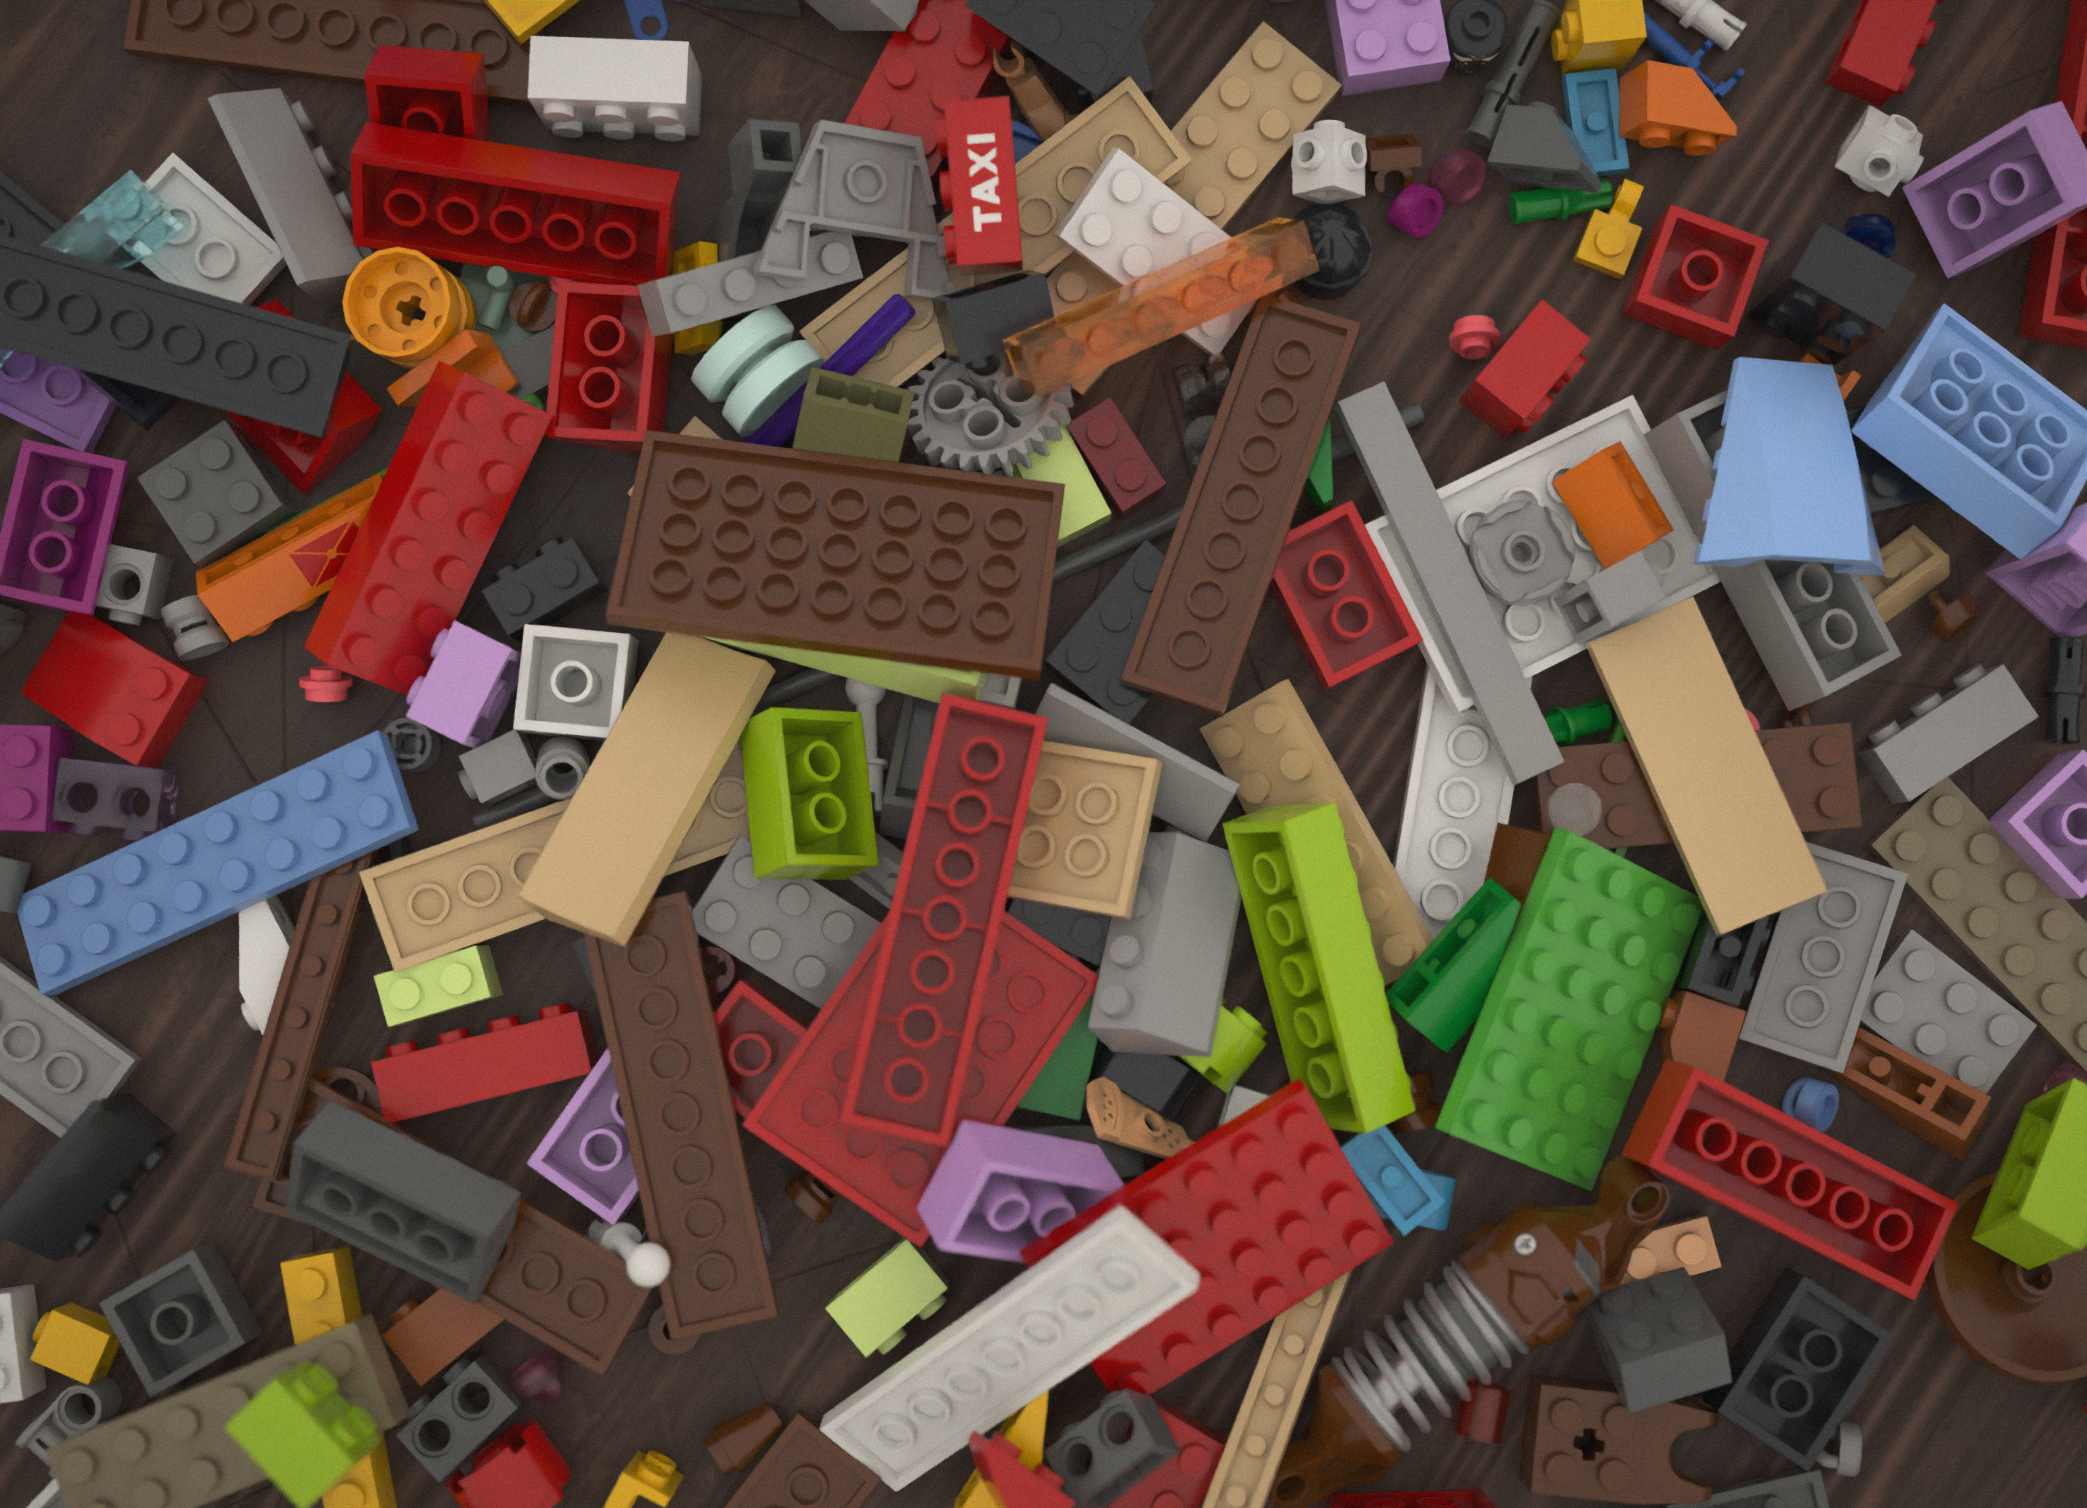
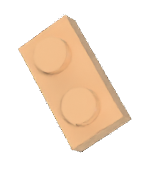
M1699 1214L1653 1227V1232L1643 1239L1632 1251L1629 1266L1619 1286L1681 1267L1686 1269L1689 1276L1720 1268L1721 1263L1708 1217L1704 1214Z

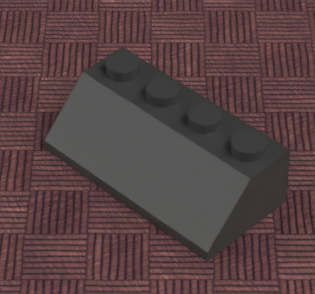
M330 1100L294 1142L285 1212L460 1298L476 1304L514 1228L521 1192L509 1187L501 1180L492 1179L461 1164L451 1156L442 1155L414 1141L406 1134L397 1133L366 1118L358 1111L349 1110Z

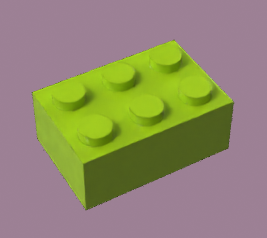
M771 707L750 718L740 735L755 879L845 880L879 866L861 712Z
M2076 1078L2068 1080L2025 1104L1972 1235L1973 1240L2028 1270L2050 1261H2056L2059 1257L2073 1251H2080L2087 1244V1084Z

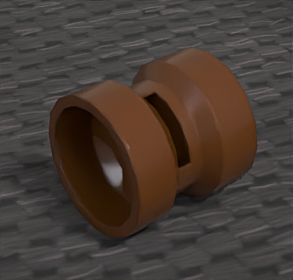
M1430 1069L1407 1073L1411 1082V1095L1416 1111L1390 1122L1394 1134L1413 1132L1437 1124L1441 1114V1107L1437 1103L1429 1101V1098L1432 1097L1431 1090L1434 1087Z
M809 1171L803 1176H795L784 1188L796 1205L819 1224H822L833 1212V1204L837 1199L846 1197Z

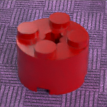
M529 1417L525 1427L521 1422H518L480 1448L471 1456L474 1460L472 1463L473 1469L464 1475L460 1468H458L448 1478L445 1487L460 1508H552L566 1494L562 1487L571 1479L569 1475L571 1467L535 1418Z

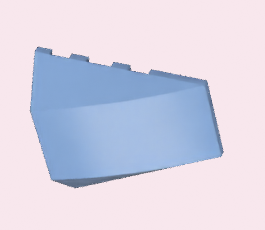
M1747 357L1734 359L1721 426L1725 427L1722 447L1715 452L1712 471L1716 472L1712 497L1706 500L1702 522L1706 523L1703 543L1696 547L1693 564L1742 567L1762 559L1833 563L1834 573L1877 576L1886 574L1861 477L1847 412L1833 365Z

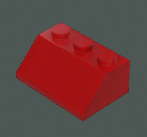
M559 281L546 412L553 416L544 433L546 438L610 451L641 453L646 430L664 432L673 333L652 337L638 286Z
M277 299L257 307L296 319ZM345 372L326 440L225 412L296 487L306 495L312 492L366 441L382 412V408Z

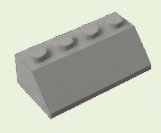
M280 88L222 93L207 98L297 286L325 310L342 303L348 278L359 262L376 251L372 248L353 246L352 202L345 191L337 193L330 179L331 176L337 174L335 166L322 145L315 148L308 132L315 129V125L301 100L293 103Z
M1052 683L1035 714L1048 718L1043 741L1154 758L1162 762L1152 817L1167 825L1163 832H1176L1207 842L1240 785Z
M1148 832L1131 918L1128 920L1111 917L1088 1028L1112 1052L1211 1057L1242 898L1229 850L1176 832Z

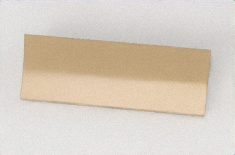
M1694 597L1687 598L1586 644L1591 659L1715 934H1724L1827 892L1828 890Z
M666 632L517 896L547 920L625 947L776 672L766 660L732 650L700 636Z

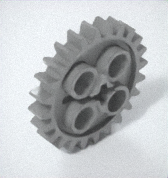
M1044 343L1045 347L1043 349L1027 354L1016 355L1014 354V349L995 354V363L976 369H966L965 363L959 364L938 356L931 362L934 368L933 371L920 370L916 373L921 385L908 387V390L915 393L907 428L919 455L925 454L931 467L942 464V467L945 469L958 470L960 468L961 471L968 472L982 470L984 474L994 475L995 469L1002 468L1007 477H1012L1013 464L1020 462L1028 469L1032 468L1030 455L1036 452L1047 457L1050 453L1046 440L1062 441L1063 436L1059 425L1071 423L1068 408L1074 406L1070 391L1072 387L1067 371L1063 369L1060 357L1058 355L1051 357L1046 343Z

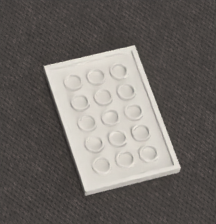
M1633 395L1436 490L1467 557L1469 556L1470 537L1477 524L1483 517L1503 503L1521 499L1533 501L1531 503L1542 507L1547 506L1557 512L1570 528L1576 548L1575 560L1572 563L1570 576L1565 585L1548 599L1531 605L1520 606L1503 603L1484 590L1525 679L1587 649L1586 644L1644 619L1721 582L1712 565L1693 564L1696 547L1701 545L1644 436L1651 429ZM1621 441L1674 531L1640 550L1644 558L1653 562L1658 568L1663 579L1662 590L1667 598L1579 645L1554 599L1586 579L1605 570V568L1595 555L1553 482L1556 478L1599 451ZM1386 515L1365 524L1424 640L1418 646L1453 715L1475 705ZM1513 547L1512 554L1514 559L1525 563V551L1520 547Z

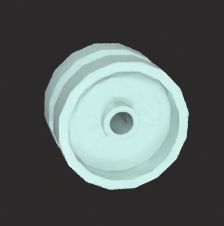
M767 305L751 313L732 327L703 356L691 377L693 384L711 403L726 400L722 415L741 437L752 435L808 380L811 366L820 368L825 363L824 358L807 339L791 342L795 328L776 305Z

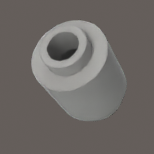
M567 736L555 737L543 744L537 755L535 779L538 787L544 794L558 800L573 798L589 769V754L584 745L578 740ZM565 762L570 764L571 766L566 769L558 768L555 765V763Z

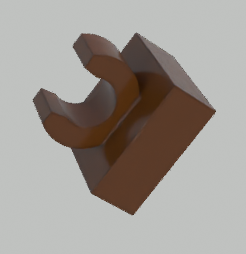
M1413 134L1365 138L1367 150L1366 165L1372 172L1371 179L1378 192L1384 191V178L1388 172L1393 170L1401 172L1400 181L1404 189L1413 184L1414 176L1410 168L1422 167V146Z

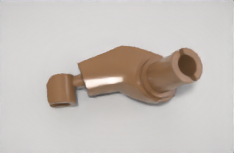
M1012 39L1011 49L1017 57L1013 60H1005L1000 56L997 48H994L993 65L999 75L1006 77L1005 80L1021 113L1043 143L1079 114H1070L1069 110H1064V105L1059 101L1034 62L1030 58H1024V46Z

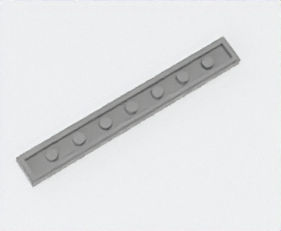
M1385 382L1338 401L1334 405L1336 412L1512 784H1518L1565 762Z

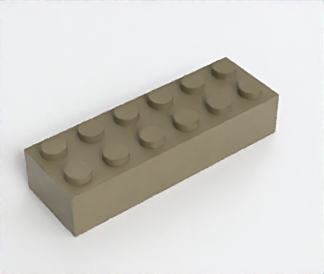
M372 1313L74 1434L45 1449L66 1507L197 1508L269 1478L270 1476L224 1426L276 1377L306 1359L313 1366L315 1364L323 1366L334 1376L339 1385L336 1391L351 1407L358 1405L372 1417L377 1426V1429L374 1431L375 1433L395 1426L408 1416L410 1411Z

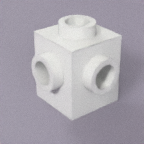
M1869 105L1841 145L1835 167L1849 174L1851 180L1860 188L1869 192L1877 190L1889 197L1899 182L1908 184L1920 168L1924 157L1919 155L1923 135L1918 132L1917 127L1907 118L1897 114L1888 116Z
M1338 120L1318 121L1314 123V129L1293 134V157L1291 160L1293 172L1292 195L1316 203L1327 204L1365 196V164L1367 162L1365 135L1345 128V123Z

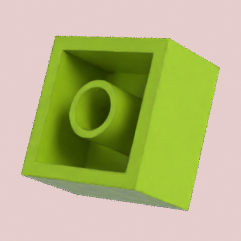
M307 1359L276 1377L224 1426L298 1508H308L342 1480L382 1441L374 1432L377 1426L372 1417L358 1405L351 1407L336 1391L339 1385L334 1376L319 1364L313 1366Z

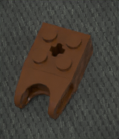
M1529 1374L1519 1480L1531 1493L1636 1505L1708 1501L1712 1496V1486H1708V1483L1705 1481L1690 1478L1680 1472L1673 1471L1669 1462V1450L1674 1439L1682 1432L1691 1429H1701L1707 1426H1717L1719 1412L1713 1408L1679 1398L1629 1413L1613 1383ZM1583 1429H1587L1591 1433L1590 1440L1586 1445L1578 1447L1573 1443L1575 1436L1583 1437Z

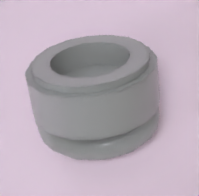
M1840 1421L1829 1438L1834 1440L1833 1454H1828L1823 1448L1816 1461L1822 1466L1833 1468L1835 1475L1855 1477L1859 1473L1861 1464V1427L1858 1423Z

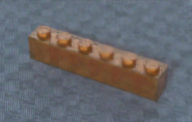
M1277 217L1002 340L1020 389L1041 397L1320 271L1304 221Z

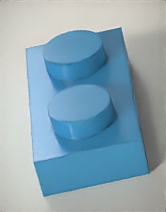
M1616 68L1565 74L1561 84L1567 125L1577 137L1598 177L1625 174L1629 169L1626 139L1619 137L1620 95Z
M1385 1125L1368 1133L1356 1132L1340 1145L1359 1181L1402 1235L1408 1234L1446 1203Z

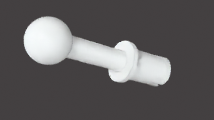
M847 678L845 684L846 695L856 705V712H861L873 817L881 816L884 797L883 770L888 769V761L878 758L876 705L883 700L886 688Z
M602 1218L603 1223H600L598 1220L592 1222L588 1230L589 1237L618 1253L626 1261L627 1273L634 1283L643 1287H652L660 1284L667 1277L670 1270L668 1253L663 1247L655 1243L639 1244L642 1237L634 1225L620 1221L612 1225L604 1218Z

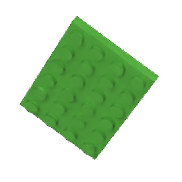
M1555 827L1435 1128L1592 1191L1661 1019V1008L1664 999L1670 995L1704 909L1700 898L1570 830Z

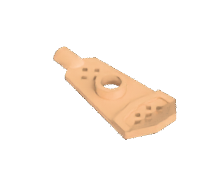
M1104 1076L1093 1080L1086 1086L1087 1110L1097 1138L1163 1159L1172 1157L1195 1142L1188 1138L1182 1126L1125 1094L1114 1082ZM1145 1121L1151 1126L1152 1130L1147 1127Z

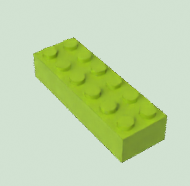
M1335 802L1271 805L1222 823L1291 1083L1298 1078L1301 1079L1330 1129L1368 1133L1416 1111L1411 1095L1410 1078L1405 1071L1397 1041V1028L1391 1019L1384 992V978L1378 969L1371 942L1370 925L1365 918L1357 889V875L1351 866L1345 843L1344 825L1338 815Z

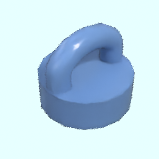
M1802 1077L1794 1081L1785 1092L1781 1105L1782 1112L1820 1132H1824L1830 1127L1836 1116L1839 1105V1093L1835 1085L1809 1077Z

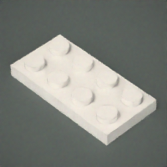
M1119 148L1111 149L1053 234L1213 357L1219 356L1276 273Z

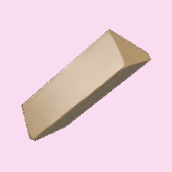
M1912 525L1880 549L1886 574L1880 576L1859 575L1883 621L1886 623L1949 576L1950 556L1920 529Z

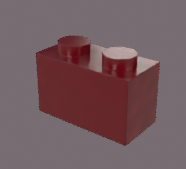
M1111 397L1066 425L1095 483L1120 521L1164 494L1166 482Z

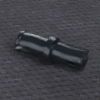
M2068 637L2051 638L2049 643L2051 646L2049 683L2043 684V696L2048 698L2044 742L2057 744V740H2062L2061 745L2080 743V700L2086 698L2087 686L2081 684L2085 640L2073 637L2072 642H2068Z

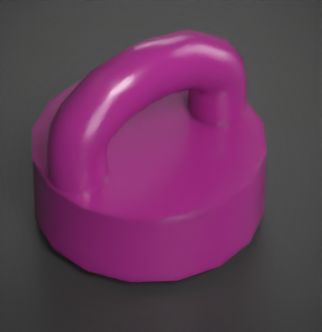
M1411 184L1388 206L1387 220L1403 233L1416 238L1425 237L1440 222L1444 205L1442 195L1438 190L1424 184Z

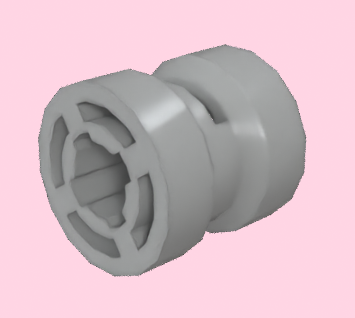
M198 594L174 601L161 609V615L166 627L173 629L176 636L173 646L180 661L205 657L229 645L230 642L227 634L221 626L217 625L214 616Z

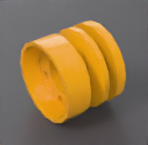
M402 247L378 250L359 262L347 280L342 300L346 324L356 340L375 354L390 360L402 368L410 370L465 329L475 330L478 320L475 300L461 279L421 252ZM416 310L426 312L422 321L412 319Z

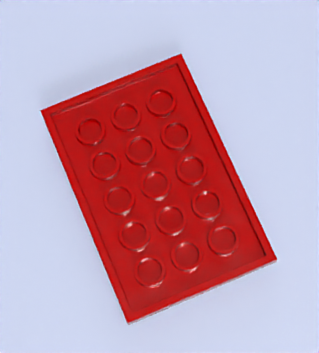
M1004 910L948 1147L840 1123L890 911L742 1124L745 1128L920 1248L930 1235V1232L917 1210V1206L962 1121L966 1120L1003 1127L1097 986L1099 975Z
M1298 1078L1082 1211L1070 1221L1068 1220L1056 1227L1045 1237H1040L1019 1250L1030 1269L1121 1205L1200 1274L1197 1290L1090 1361L1110 1394L1118 1390L1129 1389L1149 1396L1394 1244L1307 1087Z

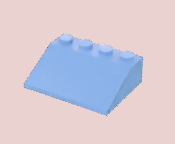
M1945 303L1938 308L1869 400L1851 430L1853 434L1863 440L1869 447L1876 450L2020 560L2062 527L2087 480V410Z

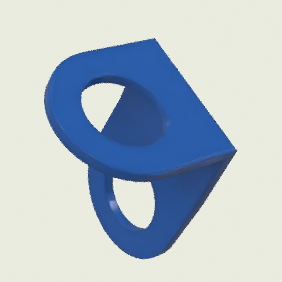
M624 0L635 36L639 40H663L668 32V21L662 1ZM647 17H654L660 22V30L653 36L645 35L641 31V23Z

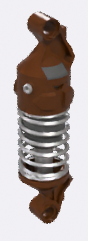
M1617 1156L1604 1167L1601 1173V1189L1595 1205L1547 1206L1523 1201L1496 1224L1487 1222L1479 1226L1464 1241L1465 1249L1456 1256L1459 1261L1451 1260V1267L1444 1266L1443 1274L1445 1280L1437 1286L1433 1283L1424 1282L1423 1290L1425 1296L1418 1302L1404 1298V1310L1408 1316L1401 1322L1392 1315H1384V1327L1399 1353H1396L1376 1333L1364 1331V1343L1379 1369L1359 1351L1349 1347L1344 1348L1345 1362L1340 1358L1332 1357V1363L1327 1361L1318 1368L1317 1399L1309 1436L1304 1441L1288 1442L1268 1495L1274 1508H1306L1317 1501L1322 1502L1330 1494L1344 1486L1363 1485L1383 1480L1391 1464L1396 1463L1403 1457L1402 1452L1408 1453V1450L1410 1451L1411 1442L1392 1416L1397 1410L1400 1409L1422 1433L1430 1434L1431 1426L1412 1399L1418 1393L1442 1417L1450 1418L1451 1409L1439 1390L1454 1392L1460 1399L1471 1401V1392L1466 1385L1468 1381L1477 1379L1482 1384L1491 1385L1489 1371L1497 1365L1511 1369V1358L1509 1355L1516 1349L1520 1353L1528 1354L1529 1347L1533 1351L1540 1344L1550 1346L1565 1336L1573 1328L1574 1317L1597 1299L1601 1293L1619 1287L1629 1266L1632 1251L1643 1239L1653 1232L1652 1228L1661 1219L1669 1203L1670 1194L1667 1187L1649 1169L1623 1156ZM1362 1369L1369 1375L1368 1378L1365 1376Z

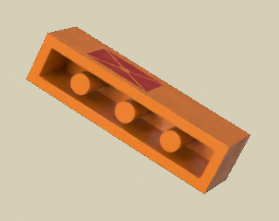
M381 473L374 475L196 572L198 596L232 642L246 635L251 637L261 634L277 618L292 610L299 612L309 608L318 600L320 595L331 590L383 480Z

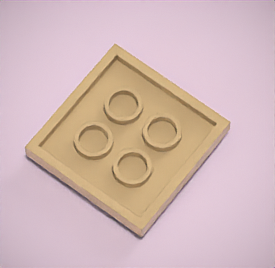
M1043 741L1006 898L1130 920L1163 763L1154 758Z

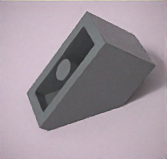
M1532 101L1528 106L1507 104L1487 162L1508 183L1599 193L1602 182L1574 132L1560 118L1555 107L1538 101Z

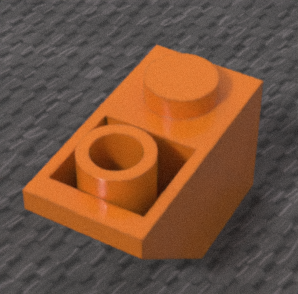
M1647 60L1620 77L1619 137L1639 140V144L1647 148L1674 146L1684 148V152L1688 155L1702 156L1715 152L1716 147L1737 136V126L1693 68Z

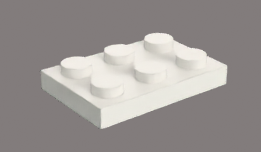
M173 152L103 228L162 281L249 306L287 265L274 240Z

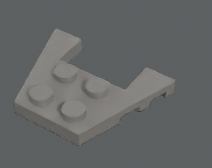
M827 120L816 122L756 261L754 275L799 282L806 279L810 227L908 243L905 298L932 301L934 297L956 291L954 282H949L944 256H946L944 237L938 233L933 205L936 204L921 137Z

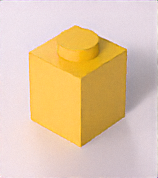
M70 1302L53 1309L51 1312L48 1311L42 1316L32 1336V1341L37 1344L30 1360L89 1385L108 1375L121 1343L106 1317Z

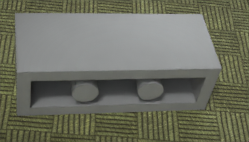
M1980 663L1969 668L1953 679L1957 686L1955 689L1943 697L1938 692L1928 695L1910 708L1914 716L1900 725L1895 720H1892L1867 736L1871 744L1857 753L1891 804L1910 802L2039 717L2004 664L1984 669Z

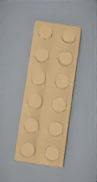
M1286 679L1224 714L1223 717H1219L1200 728V731L1225 776L1240 784L1235 794L1246 814L1271 805L1335 802L1338 815L1344 825V839L1351 866L1357 875V889L1365 918L1370 925L1371 942L1378 969L1382 973L1384 984L1387 985L1398 980L1434 939L1290 680Z

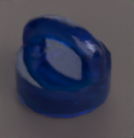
M1875 213L1861 214L1847 219L1843 231L1844 235L1887 259L1893 254L1896 247L1895 227L1889 219Z

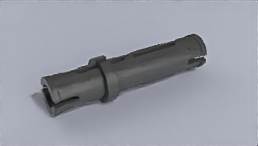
M1546 0L1531 1L1529 10L1511 42L1493 80L1486 81L1481 91L1483 100L1470 126L1464 133L1465 137L1474 145L1485 149H1492L1507 104L1520 105L1522 101L1520 92L1537 62L1555 23L1561 16L1560 10Z

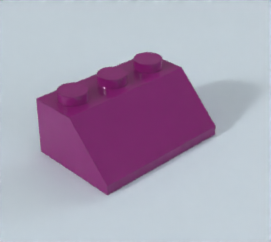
M23 439L0 532V597L59 611L94 616L130 462Z

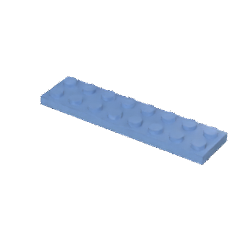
M377 730L22 894L17 914L40 994L55 996L418 831L419 828L388 735Z

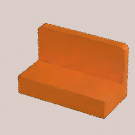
M465 329L387 387V390L397 406L417 408L439 360L508 394L519 386V381L489 333Z
M1621 441L1599 451L1556 478L1553 482L1556 490L1605 569L1674 531Z

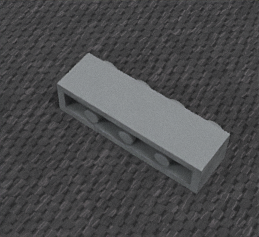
M828 231L810 236L806 279L800 282L754 275V266L761 252L760 250L637 285L652 337L674 333L863 278L852 235L850 233Z

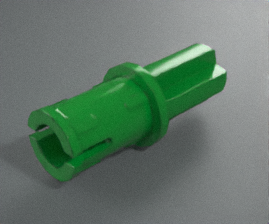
M1601 178L1602 185L1599 193L1547 187L1510 192V195H1508L1509 216L1513 225H1520L1525 222L1555 217L1557 221L1562 222L1566 221L1568 215L1594 211V209H1608L1613 204L1612 185L1607 179Z
M1596 699L1573 708L1554 707L1549 710L1548 715L1544 719L1556 744L1559 747H1566L1581 737L1608 731L1612 725V716L1606 703L1602 704L1603 700Z

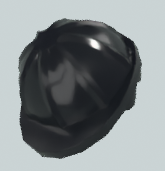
M1316 203L1297 213L1289 227L1286 238L1285 261L1298 288L1304 294L1320 300L1338 299L1354 289L1359 281L1368 274L1373 260L1372 241L1365 224L1356 212L1342 204Z

